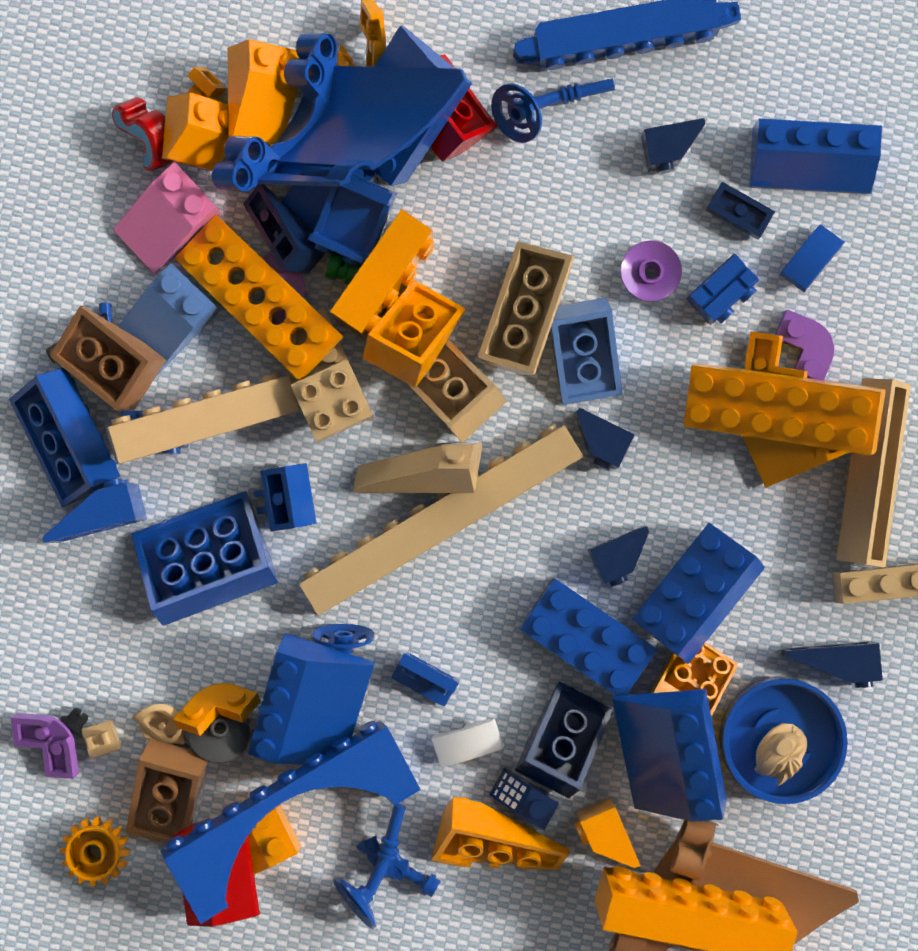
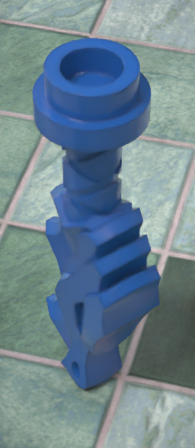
M377 835L366 841L363 839L356 846L357 850L367 854L368 860L375 867L379 858L377 853L380 849ZM398 849L395 853L396 857L394 860H391L384 877L390 876L391 879L397 878L398 880H403L404 877L420 886V890H422L420 894L423 896L428 895L432 898L440 880L433 873L430 876H425L409 867V860L403 859Z

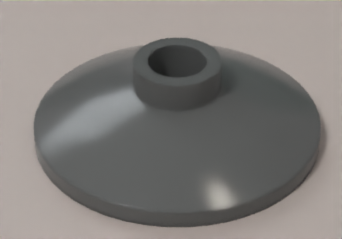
M218 715L201 736L188 732V740L192 750L200 758L211 763H226L236 759L246 749L250 738V726L247 718L242 723L222 715ZM222 725L226 731L222 734H217L214 731V727Z

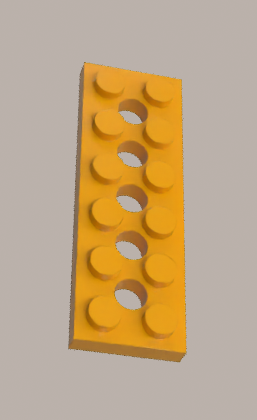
M216 214L174 258L299 381L304 379L344 337ZM222 250L224 252L222 262L216 265L211 264L212 254L215 251ZM237 270H243V281L236 285L232 284V274ZM257 290H264L265 298L263 302L257 305L252 304V294ZM277 310H285L286 318L284 322L274 325L272 323L273 314ZM299 330H305L307 333L306 341L301 345H294L293 335Z

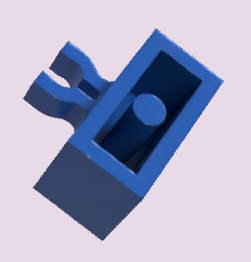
M307 463L260 471L263 490L254 491V497L262 496L265 499V506L256 509L257 514L267 513L270 532L317 524Z

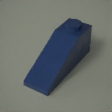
M265 184L257 185L244 202V207L281 269L309 274L325 255L324 252L314 248V242L308 240L310 233H313V231Z
M876 642L781 649L782 656L847 682L854 683L855 688L873 687V681H883L880 644Z

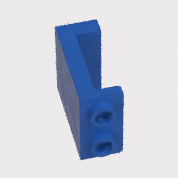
M352 173L351 182L342 186L331 187L313 233H310L308 240L315 243L314 248L328 254L335 251L343 255V261L359 266L360 263L363 264L377 245L397 193Z

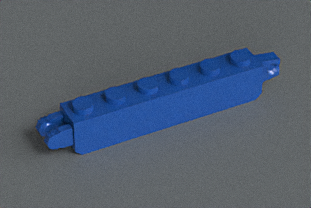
M662 0L540 22L535 29L534 37L524 38V40L515 43L513 57L517 61L516 63L528 64L538 62L539 68L547 67V70H556L564 67L565 63L577 62L578 65H583L603 56H606L607 59L620 58L625 55V52L636 51L637 54H644L653 51L654 47L666 45V48L669 49L677 48L684 45V42L696 40V43H705L713 40L719 30L738 24L741 21L738 2H717L716 0Z

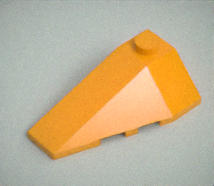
M453 796L442 814L431 861L458 867H471V862L489 863V868H500V864L514 863L520 869L558 870L568 857L569 849L483 803L471 801L464 797L458 798Z

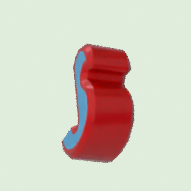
M139 97L127 100L113 107L112 118L115 126L144 144L142 153L145 170L155 171L173 162L162 159L165 115L157 110L148 112L146 101Z

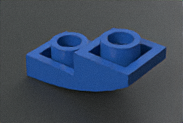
M820 224L784 267L780 275L805 292L845 242Z

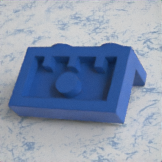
M406 650L392 674L393 680L441 706L447 704L450 696L454 694L459 684V679Z

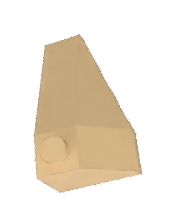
M451 442L358 465L353 491L354 493H475L482 442Z

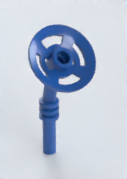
M611 78L584 85L574 83V87L569 84L567 88L561 86L560 90L534 97L527 89L513 83L504 84L493 94L491 101L492 115L499 129L508 138L516 142L526 143L536 138L541 131L542 114L540 108L563 102L565 105L568 103V100L574 103L575 99L581 101L582 97L614 91V80ZM508 91H518L520 93L510 94ZM502 101L508 103L507 109L510 118L507 120L502 110ZM534 110L536 112V121L534 119ZM515 127L520 129L529 128L530 132H520Z
M331 624L315 629L312 633V639L318 644L351 654L353 649L371 643L374 640L375 634L370 628L361 625ZM325 637L328 643L322 642L321 639ZM361 639H366V641L359 643Z
M399 803L393 806L386 835L381 838L382 843L379 845L380 849L377 853L379 858L365 887L361 885L357 889L340 878L333 880L336 889L347 905L370 929L376 927V921L369 903L374 900L372 896L375 895L391 860L395 859V853L398 850L397 846H399L397 838L406 806Z

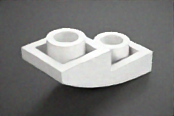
M495 718L469 723L462 729L438 733L431 738L441 767L475 759L501 750L504 747Z

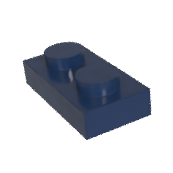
M723 181L706 208V211L757 240L761 238L775 213L774 210Z

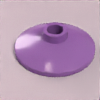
M650 240L636 244L626 253L621 264V278L625 288L634 297L643 301L655 302L667 298L676 290L682 277V265L677 253L670 246L659 241ZM645 269H654L655 277H646Z

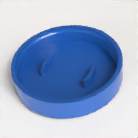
M773 677L757 681L737 694L724 713L719 734L721 755L733 778L752 795L776 804L801 803L821 794L839 775L847 754L848 739L846 726L834 702L818 688L806 682L787 677ZM782 723L794 724L803 731L807 739V749L802 759V767L791 779H787L782 785H777V778L761 776L755 772L756 751L763 737L772 728Z

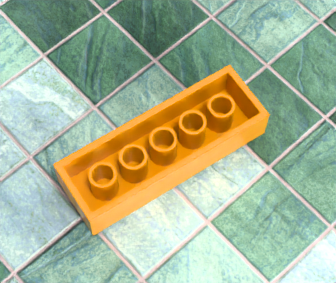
M698 363L691 365L683 426L873 455L877 450L886 389Z
M615 866L614 868L603 867L594 899L603 930L706 951H792L798 933L783 903L776 898L769 896L763 899L752 897L750 894L739 890L734 891V893L723 891L719 887L706 884L704 887L693 885L681 878L674 880L664 879L651 872H645L644 874L634 873L622 866Z

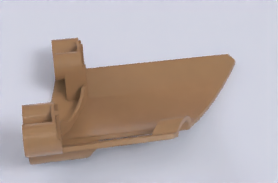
M684 820L675 841L653 871V873L664 879L674 880L681 878L693 885L704 887V885L710 884L719 887L723 891L734 893V891L739 890L750 894L752 897L763 899L769 896L778 899L783 903L798 931L795 943L830 919L859 903L858 893L855 889L713 843L715 828L719 825L711 821L691 822ZM616 932L609 944V951H666L673 946L683 947L692 951L706 950Z

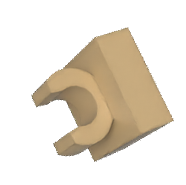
M113 719L81 729L90 759L122 748Z

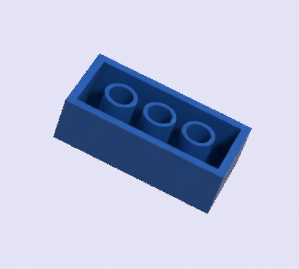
M708 523L632 620L685 663L689 664L765 569V566L756 555L714 525Z
M554 577L519 626L521 631L615 696L627 695L658 650Z

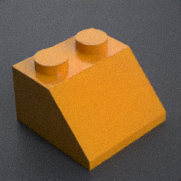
M191 92L167 97L162 159L213 171L214 166L221 162L225 156L224 147L229 138L228 104Z
M610 797L576 811L579 820L575 821L574 824L583 845L589 843L593 852L630 867L637 868L641 866Z

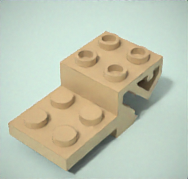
M325 308L317 310L332 325ZM299 330L293 335L294 345H301L307 339L305 330ZM340 341L300 381L284 366L287 375L290 377L292 390L317 443L374 418Z

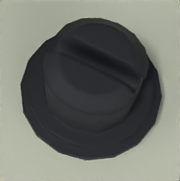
M73 708L68 716H61V722L74 735L82 734L81 729H83V725L88 720L86 713L80 716L82 710L79 708Z

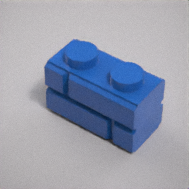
M733 254L686 299L708 324L711 325L716 320L722 324L735 312L731 308L735 302L740 299L744 303L757 291L753 286L759 279L736 254Z

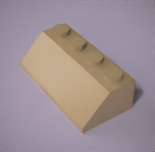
M517 241L477 357L478 359L490 366L516 374L535 375L575 258L573 255Z

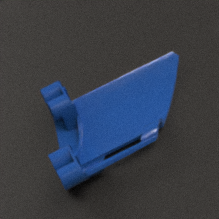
M301 34L296 42V52L299 59H290L284 68L286 83L290 87H297L303 94L293 119L279 140L270 147L260 137H229L224 147L227 162H218L214 166L212 171L213 184L219 190L246 192L259 184L342 186L351 182V175L356 169H376L401 152L427 130L447 109L467 82L464 70L456 68L337 66V42L331 34ZM307 166L333 167L327 177L301 175Z

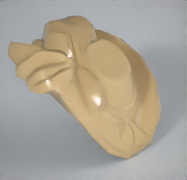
M152 704L143 708L132 717L140 725L141 733L148 740L154 739L168 744H185L187 741L184 736L185 730L177 728L173 720L179 712L167 704Z
M782 723L772 728L758 745L755 772L761 776L777 778V785H782L787 779H791L802 767V759L807 749V739L803 731L794 724Z

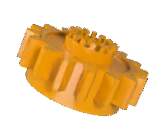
M96 816L91 824L88 817L81 820V827L75 824L70 828L73 835L67 834L63 837V841L67 843V846L60 849V853L65 854L66 857L62 862V866L68 865L70 868L69 877L75 874L79 877V884L87 880L90 881V886L94 887L98 880H101L103 885H106L110 881V875L116 879L121 874L119 868L127 866L128 861L122 857L131 853V849L123 846L129 840V837H120L119 833L123 829L122 826L116 829L111 827L113 819L110 818L103 824L101 816ZM90 845H96L100 848L101 858L91 855L89 851Z

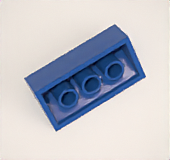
M759 118L752 127L749 187L871 194L881 157L882 125Z
M60 368L35 376L9 399L62 508L92 494L95 490L104 488V482L120 477L117 465L111 458L104 444L103 437L90 416L89 408L84 404L75 380L66 369Z

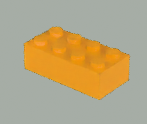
M401 209L330 312L334 319L365 340L371 330L381 320L385 310H389L400 297L398 294L403 285L408 287L417 275L416 266L420 260L425 262L435 248L433 246V230Z

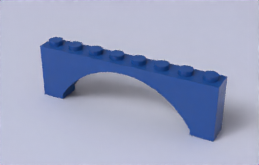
M380 720L377 722L370 721L359 728V733L350 738L343 737L332 744V749L323 754L316 753L305 760V765L295 771L294 769H289L277 777L278 781L268 787L263 785L256 788L249 794L250 797L241 803L234 802L222 809L221 815L212 820L209 818L202 820L193 827L194 831L184 837L181 835L176 836L164 845L165 848L160 850L163 859L200 924L229 907L225 898L228 880L237 854L247 836L258 822L281 803L311 790L327 787H349L382 795L395 806L421 790L391 732Z

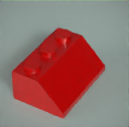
M445 54L440 55L444 60H446L450 65L453 66V64L450 62V60ZM470 88L431 145L433 152L442 162L462 154L498 127Z
M199 822L193 823L173 836L181 835L184 837L194 831L193 827ZM248 836L237 854L228 880L225 900L229 907L200 924L183 894L187 926L215 927L256 917L260 914Z

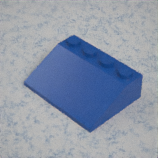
M403 25L399 26L374 66L454 68ZM467 79V82L447 109L416 140L372 171L390 186L407 183L472 82Z
M246 491L131 533L151 612L163 626L279 583L271 556Z
M285 633L275 654L248 755L276 764L305 765V760L316 753L323 754L332 749L334 742L343 737H352L375 662Z
M706 689L613 696L612 701L634 809L691 822L723 820L727 799Z

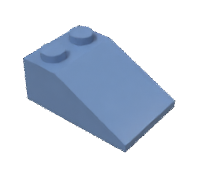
M170 263L147 287L118 327L140 339L166 359V362L159 371L160 373L220 310Z
M607 298L558 306L549 333L562 404L568 405L623 395L613 313Z

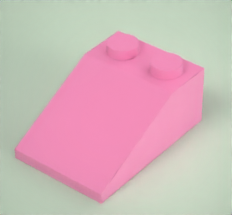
M174 161L148 186L113 231L155 275L197 235L215 214L219 216L222 213Z

